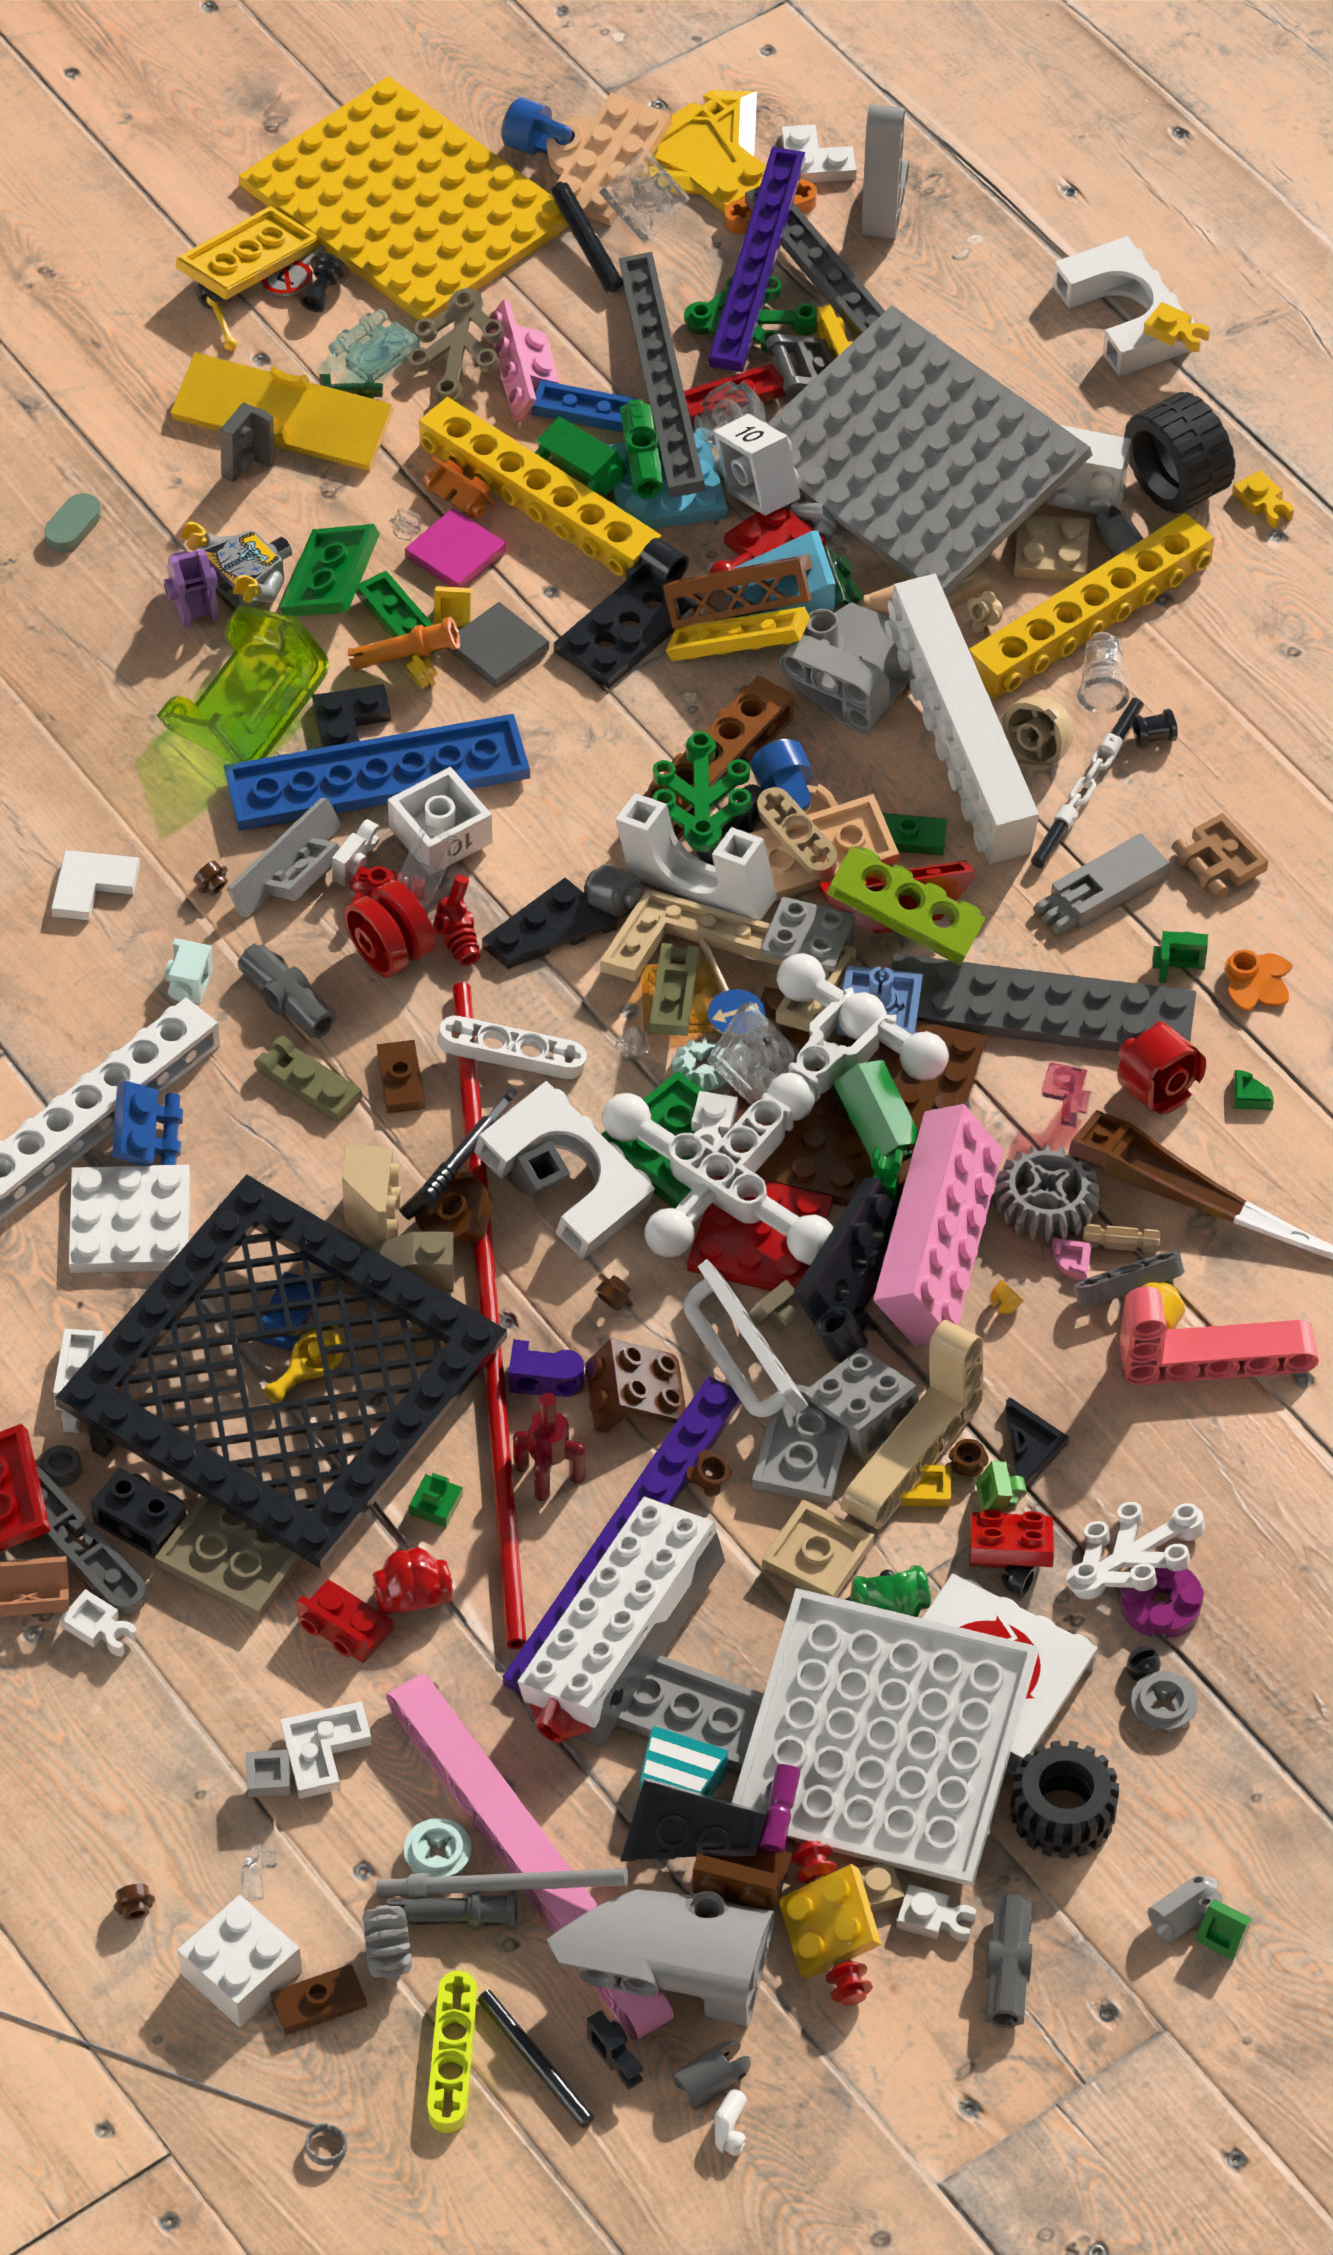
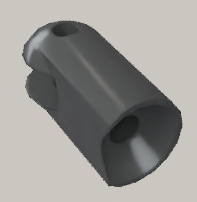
M1113 505L1110 508V519L1102 510L1097 513L1095 528L1116 557L1144 538L1122 508Z
M735 2041L722 2042L672 2074L676 2087L688 2093L692 2109H697L747 2075L751 2066V2058L749 2056L740 2057L730 2064L728 2062L740 2050V2043Z

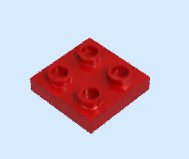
M996 1509L971 1512L969 1567L1005 1568L1006 1565L1053 1567V1516H1045L1035 1511L1025 1512L1022 1515L1004 1514Z

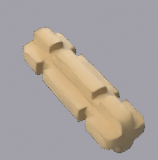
M1087 1224L1083 1229L1082 1242L1092 1243L1091 1248H1099V1244L1105 1245V1249L1136 1251V1248H1142V1252L1156 1253L1160 1246V1231L1144 1229V1233L1138 1232V1228L1107 1226L1106 1229H1101V1225Z

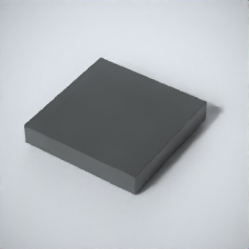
M498 602L458 631L460 637L459 649L452 650L450 647L447 648L497 688L548 651L549 641L502 603Z

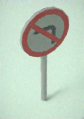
M321 244L304 261H295L263 279L262 286L265 291L280 297L302 292L305 287L311 284L313 279V272L308 266L311 264L310 260L314 254L324 252L325 247Z

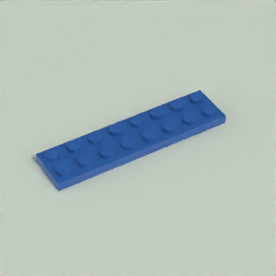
M514 714L227 764L224 765V775L238 831L296 821L320 798L329 799L335 813L388 804L389 798L449 767L457 773L470 789L529 779L530 767Z

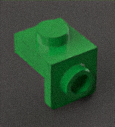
M1163 931L1161 946H1153L1152 968L1159 969L1158 983H1166L1168 967L1205 969L1208 934L1189 931Z

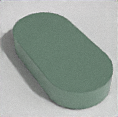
M86 493L70 497L45 526L44 532L47 545L56 551H69L77 547L101 518L99 500L95 496Z

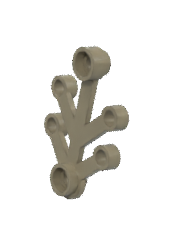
M463 288L456 291L449 299V308L432 320L428 318L419 320L414 326L418 340L428 343L436 338L437 332L455 321L453 330L427 349L422 347L413 349L408 357L413 370L423 372L430 368L433 361L449 350L444 378L438 382L435 388L438 403L449 397L458 404H463L465 392L459 382L465 349L477 361L482 372H493L499 366L496 352L493 349L484 348L468 331L470 321H473L482 330L484 338L488 343H498L505 336L502 323L499 320L490 319L482 311V296L477 290L472 288ZM430 328L428 332L421 333L424 329ZM493 329H498L495 333H489ZM422 357L425 358V359H424L423 361H421V362H415V361H416L417 359H419V358H422ZM492 358L490 362L483 363L484 360Z

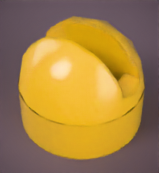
M1002 1280L994 1286L989 1297L991 1307H995L1002 1302L997 1313L1005 1315L1015 1311L1024 1302V1299Z

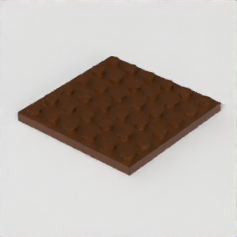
M764 987L760 999L765 1011L764 1021L756 1032L748 1035L728 1095L737 1097V1110L733 1125L752 1104L761 1100V1096L765 1092L767 1093L774 1078L782 1073H789L788 1066L791 1062H797L800 1050L809 1041L810 1032L776 1023V1010L785 997L779 989ZM917 1020L915 1033L927 1031L938 1035L945 1042L949 1052V1060L943 1073L932 1080L920 1081L910 1077L902 1067L899 1059L900 1054L880 1041L879 1048L868 1062L884 1061L919 1131L925 1111L965 1104L968 1108L987 1046L986 1035ZM836 1027L826 1039V1042L833 1043L846 1038L849 1045L852 1046L857 1040L848 1036L837 1035ZM816 1068L809 1069L811 1072L817 1071ZM827 1090L825 1093L820 1094V1098L815 1101L807 1116L801 1120L793 1121V1129L785 1131L782 1143L759 1167L755 1174L766 1181L832 1196L833 1204L847 1207L865 1177H874L875 1170L871 1166V1159L850 1116L842 1118ZM764 1122V1123H761V1125H763V1126H768V1125H772V1124H773L772 1122ZM739 1149V1150H737L736 1152H738V1153H745V1152H748L749 1150H748V1149ZM912 1157L901 1163L900 1180L895 1200L897 1209Z

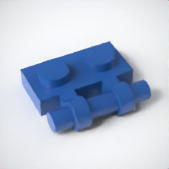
M126 1080L119 1083L116 1093L112 1157L148 1166L154 1162L155 1154L161 1156V1165H176L177 1157L181 1155V1141L178 1140L179 1125L183 1123V1109L180 1108L181 1096L176 1093L166 1094L165 1106L158 1105L157 1089ZM156 1122L163 1124V1138L156 1137Z

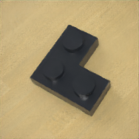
M384 684L312 695V705L322 748L360 741L356 726L391 721V712Z

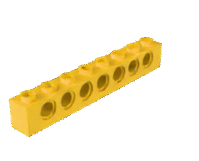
M446 397L419 419L420 445L427 452L437 455L444 461H447V459L453 461L463 469L464 474L472 479L475 476L491 488L490 491L501 497L505 503L515 506L526 513L534 522L541 523L552 530L560 539L578 547L586 556L601 562L617 576H622L626 579V571L639 561L644 547L654 538L662 539V535L449 397Z
M1184 513L968 649L986 692L994 699H997L1006 692L1014 691L1023 681L1034 674L1042 673L1050 664L1061 657L1069 656L1078 646L1089 639L1097 638L1103 630L1114 623L1124 621L1130 613L1143 605H1149L1158 595L1169 588L1177 587L1194 572L1204 570L1212 561L1214 537L1187 513Z

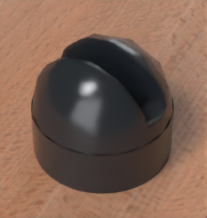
M1006 1565L1004 1569L1009 1574H1002L1001 1576L1004 1587L1009 1592L1019 1597H1024L1032 1585L1036 1568L1033 1566Z
M1148 1646L1134 1649L1128 1657V1675L1138 1682L1142 1677L1160 1671L1161 1660L1158 1653ZM1143 1659V1660L1140 1661L1138 1664H1135V1663H1134V1662H1136V1661H1139V1660Z

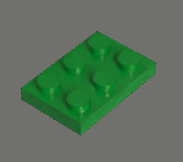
M375 524L312 529L279 606L285 618L348 612L380 535Z

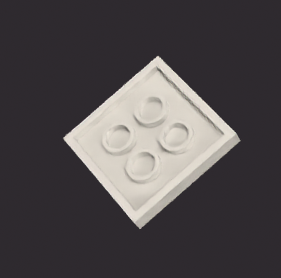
M189 1165L72 1168L69 1242L70 1273L164 1271L188 1243L190 1225Z

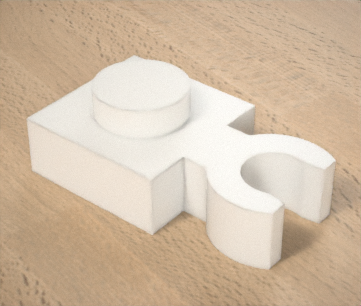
M366 819L358 829L357 834L352 833L332 857L333 881L345 887L350 879L357 874L358 869L366 866L368 858L365 855L368 851L373 850L380 840L375 835L380 828L379 825Z
M699 1091L691 1122V1131H695V1135L715 1147L722 1139L721 1136H724L733 1126L737 1110V1097Z
M86 1589L69 1607V1611H66L60 1618V1624L63 1629L92 1647H95L101 1639L107 1642L108 1650L116 1656L122 1657L124 1654V1645L116 1640L118 1637L126 1636L133 1641L138 1638L137 1629L133 1624L127 1621H117L119 1619L118 1609Z
M909 1884L899 1912L896 1929L938 1940L940 1930L948 1931L953 1939L960 1942H968L971 1929L962 1927L957 1922L960 1920L975 1922L977 1910L968 1905H959L954 1908L948 1907L950 1895Z

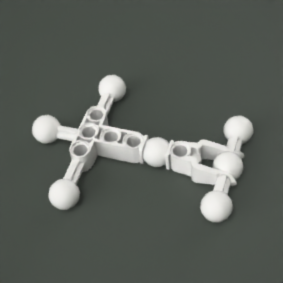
M801 953L793 954L783 960L777 972L776 980L781 992L788 999L797 1002L814 999L826 1008L810 1023L809 1041L800 1050L797 1062H791L788 1066L789 1073H782L774 1078L767 1093L765 1092L761 1096V1100L756 1101L749 1107L715 1147L692 1133H682L675 1136L653 1122L649 1107L640 1096L631 1093L617 1094L607 1101L603 1109L601 1121L604 1129L613 1139L621 1142L636 1141L638 1139L669 1159L673 1176L692 1189L675 1209H660L650 1216L644 1232L647 1245L656 1255L664 1258L679 1257L689 1249L694 1239V1222L713 1203L741 1222L752 1224L760 1220L787 1237L789 1251L797 1261L811 1265L833 1230V1226L826 1218L815 1214L798 1217L769 1198L764 1180L755 1172L782 1143L785 1131L793 1129V1121L801 1120L807 1116L815 1101L820 1098V1094L829 1090L834 1081L858 1063L868 1062L879 1048V1041L899 1053V1059L905 1072L910 1077L920 1081L935 1079L943 1073L949 1060V1052L945 1042L936 1034L926 1031L912 1035L896 1025L897 1015H887L883 1003L877 996L866 992L854 993L852 987L843 991L825 980L826 974L821 963L815 957ZM840 1024L842 1031L849 1038L857 1041L852 1046L846 1047L843 1045L838 1046L835 1043H827L826 1039L837 1025ZM813 1068L821 1069L820 1071L816 1072L809 1071V1069ZM764 1122H772V1123H773L772 1125H768V1126H763V1125H761V1123H764ZM739 1149H748V1150H749L748 1152H745V1153H738V1152H736V1151L739 1150ZM684 1156H693V1157H694V1158L689 1159V1160H683V1159H681V1158L684 1157ZM716 1176H723V1177H725V1178L722 1179V1180H713V1179H712L713 1177H716ZM748 1196L756 1197V1199L751 1201L743 1200L744 1197Z

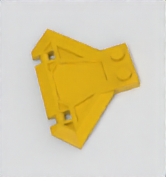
M710 90L703 95L706 103L702 106L691 102L672 114L671 126L631 192L699 194L725 214V207L730 202L744 198L746 192L759 187L766 165L754 156L757 91Z

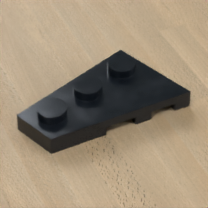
M565 877L482 938V948L503 966L510 969L550 954L552 948L569 942L572 945L584 942L586 941V936L601 930L604 934L617 930V920L609 913L590 905L587 901V895Z
M643 1778L620 1862L636 1861V1859L668 1860L681 1857H697V1854L712 1858L755 1856L767 1813Z

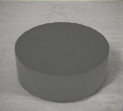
M58 1445L48 1449L40 1461L41 1469L58 1487L72 1485L79 1479L82 1473L80 1455L74 1448Z

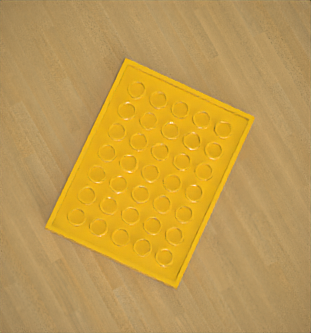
M389 75L238 175L239 185L267 207H273L316 234L320 238V245L322 244L325 247V251L342 260L350 270L418 321L424 318L434 319L449 308V299L456 291L463 288L479 290L569 227L554 199L549 196L548 192Z

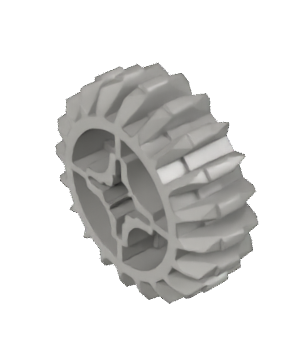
M1047 1143L1042 1151H1037L1031 1145L1027 1150V1155L1017 1151L1013 1160H1006L1003 1170L999 1171L996 1177L997 1187L994 1189V1198L996 1199L995 1202H997L996 1209L998 1215L1004 1216L1006 1226L1015 1225L1017 1236L1028 1232L1031 1241L1037 1236H1043L1048 1244L1052 1236L1066 1239L1068 1232L1078 1237L1081 1228L1090 1224L1092 1216H1095L1098 1212V1200H1100L1101 1189L1098 1185L1096 1172L1090 1171L1089 1161L1079 1162L1078 1157L1066 1155L1063 1145L1057 1151H1051ZM1025 1184L1028 1187L1026 1194L1020 1196L1017 1190ZM1074 1191L1077 1198L1070 1203L1067 1200L1068 1194Z

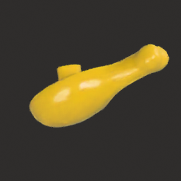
M330 1330L322 1331L325 1346L344 1343L337 1333ZM316 1332L305 1335L295 1344L287 1372L276 1382L268 1383L263 1389V1394L274 1404L283 1401L285 1393L296 1384L324 1377ZM344 1353L327 1355L329 1370H334L338 1366Z

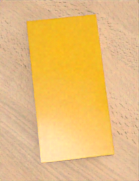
M269 206L176 257L175 268L227 300L313 252L320 246V238Z

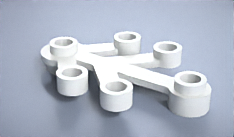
M1136 1502L1123 1503L1117 1510L1120 1528L1114 1552L1102 1561H1100L1102 1549L1110 1542L1108 1526L1101 1521L1087 1524L1084 1528L1087 1546L1083 1562L1069 1570L1066 1577L1069 1589L1078 1598L1089 1600L1100 1596L1104 1592L1105 1587L1135 1588L1139 1591H1147L1154 1588L1157 1584L1154 1568L1182 1571L1190 1565L1188 1548L1183 1544H1172L1164 1552L1149 1551L1173 1537L1185 1541L1201 1537L1206 1529L1202 1511L1194 1504H1181L1175 1508L1169 1522L1134 1541L1137 1528L1143 1523L1142 1509ZM1122 1567H1133L1131 1572H1115Z

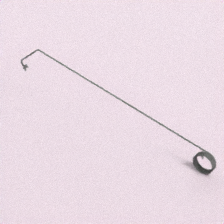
M0 2011L2 2015L314 2126L306 2136L305 2148L311 2161L318 2165L331 2166L337 2164L346 2155L347 2137L339 2127L329 2123L315 2124L271 2107ZM329 2131L338 2135L343 2140L344 2146L336 2156L330 2158L318 2157L309 2148L311 2138L319 2132Z

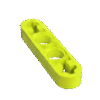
M460 1970L445 1974L438 1986L427 2107L431 2126L442 2133H454L461 2129L466 2122L468 2113L478 1996L477 1984L473 1976ZM456 1986L463 1987L464 1991L461 1995V2010L453 2009L452 1993ZM451 2023L461 2024L467 2030L465 2036L459 2040L447 2039L442 2031ZM454 2062L463 2068V2073L456 2079L448 2080L439 2074V2069L446 2063ZM445 2093H453V2111L451 2116L448 2118L442 2117L441 2111L444 2108Z

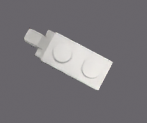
M64 1329L53 1391L55 1410H62L63 1432L79 1433L81 1421L56 1406L55 1397L104 1341V1331Z

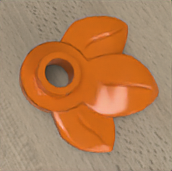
M1247 949L1235 951L1226 960L1224 968L1225 975L1230 980L1228 994L1231 1000L1245 1011H1251L1257 1002L1271 1007L1288 1003L1289 992L1281 977L1289 973L1293 965L1282 956L1274 953L1258 956L1253 951Z

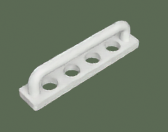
M708 1259L698 1266L705 1278L688 1292L684 1300L683 1309L688 1321L745 1409L751 1415L760 1418L768 1417L789 1403L800 1413L809 1405L726 1279ZM712 1292H715L779 1391L769 1399L760 1401L701 1312L699 1308L701 1301Z

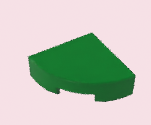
M1234 1070V1109L1273 1110L1274 1098L1268 1086L1265 1087L1261 1082L1253 1078V1074L1242 1070Z

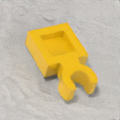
M1161 302L1145 321L1143 333L1173 347L1178 341H1181L1188 350L1199 352L1201 348V340L1199 338L1208 341L1210 328L1201 323L1191 324L1192 315Z
M1262 470L1233 485L1232 495L1253 516L1263 512L1266 515L1265 520L1270 527H1278L1279 516L1277 514L1284 515L1289 521L1293 519L1294 508L1292 504L1282 500L1283 491Z

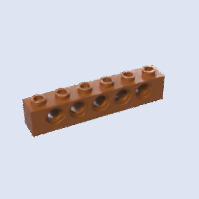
M758 675L748 686L744 685L738 691L735 700L727 708L724 707L719 710L714 718V722L705 731L701 730L708 733L716 744L715 758L709 763V788L728 774V765L733 760H744L750 765L754 754L762 746L772 742L793 720L794 695ZM685 751L683 754H677L672 763L675 766V774L694 788V764L687 760ZM735 771L734 773L741 774L742 771ZM652 780L643 796L653 799L656 791L668 788L658 785ZM675 794L676 805L695 817V808ZM666 800L660 801L662 803H669ZM670 819L674 834L679 840L684 835V828Z

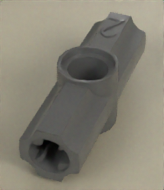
M254 943L244 950L243 955L238 960V969L261 990L264 1001L277 1015L285 1013L310 1038H321L329 1032L330 1027L336 1021V1013L312 991L307 977L300 969L294 966L291 968L286 967L263 944L256 945Z
M1007 1894L1005 1897L995 1899L993 1938L989 1940L986 1979H990L986 2014L987 2021L1000 2028H1013L1014 2026L1024 2024L1026 1984L1030 1982L1033 1944L1029 1943L1032 1924V1902L1027 1901L1020 1895Z

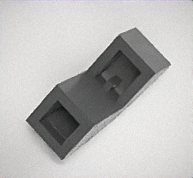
M549 1141L517 1157L512 1171L505 1175V1177L521 1193L534 1195L568 1178L571 1173L552 1141Z

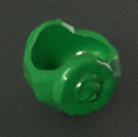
M913 1565L909 1570L890 1576L854 1577L851 1583L850 1600L918 1617L921 1610L930 1607L931 1594L924 1568L919 1565Z

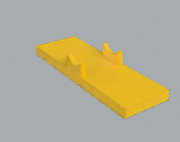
M194 352L171 410V416L174 420L220 432L222 426L239 406L245 402L255 408L263 409L273 416L275 447L370 472L394 410L390 403L311 383L305 374L299 376L291 375L277 369L275 366H272L269 372Z

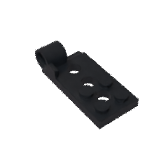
M660 538L652 539L642 550L639 561L626 571V581L554 642V652L609 689L674 633L676 628H672L663 586L672 581L682 579L689 565L688 556ZM688 596L676 598L681 618L693 616L700 605ZM651 600L662 603L657 607L645 605L646 602ZM625 621H633L636 622L638 625L624 627L621 625V623ZM604 641L614 644L612 647L600 648L597 646L598 643Z
M865 1177L793 1292L814 1324L818 1337L833 1360L838 1363H842L858 1349H866L868 1345V1339L863 1332L871 1318L868 1314H862L876 1291L898 1210L880 1180L874 1177ZM854 1256V1267L852 1268V1258ZM836 1285V1296L834 1297V1287Z

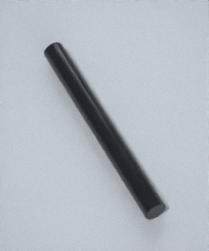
M490 1989L481 1993L477 1999L479 2004L581 2128L589 2125L594 2119L591 2111Z

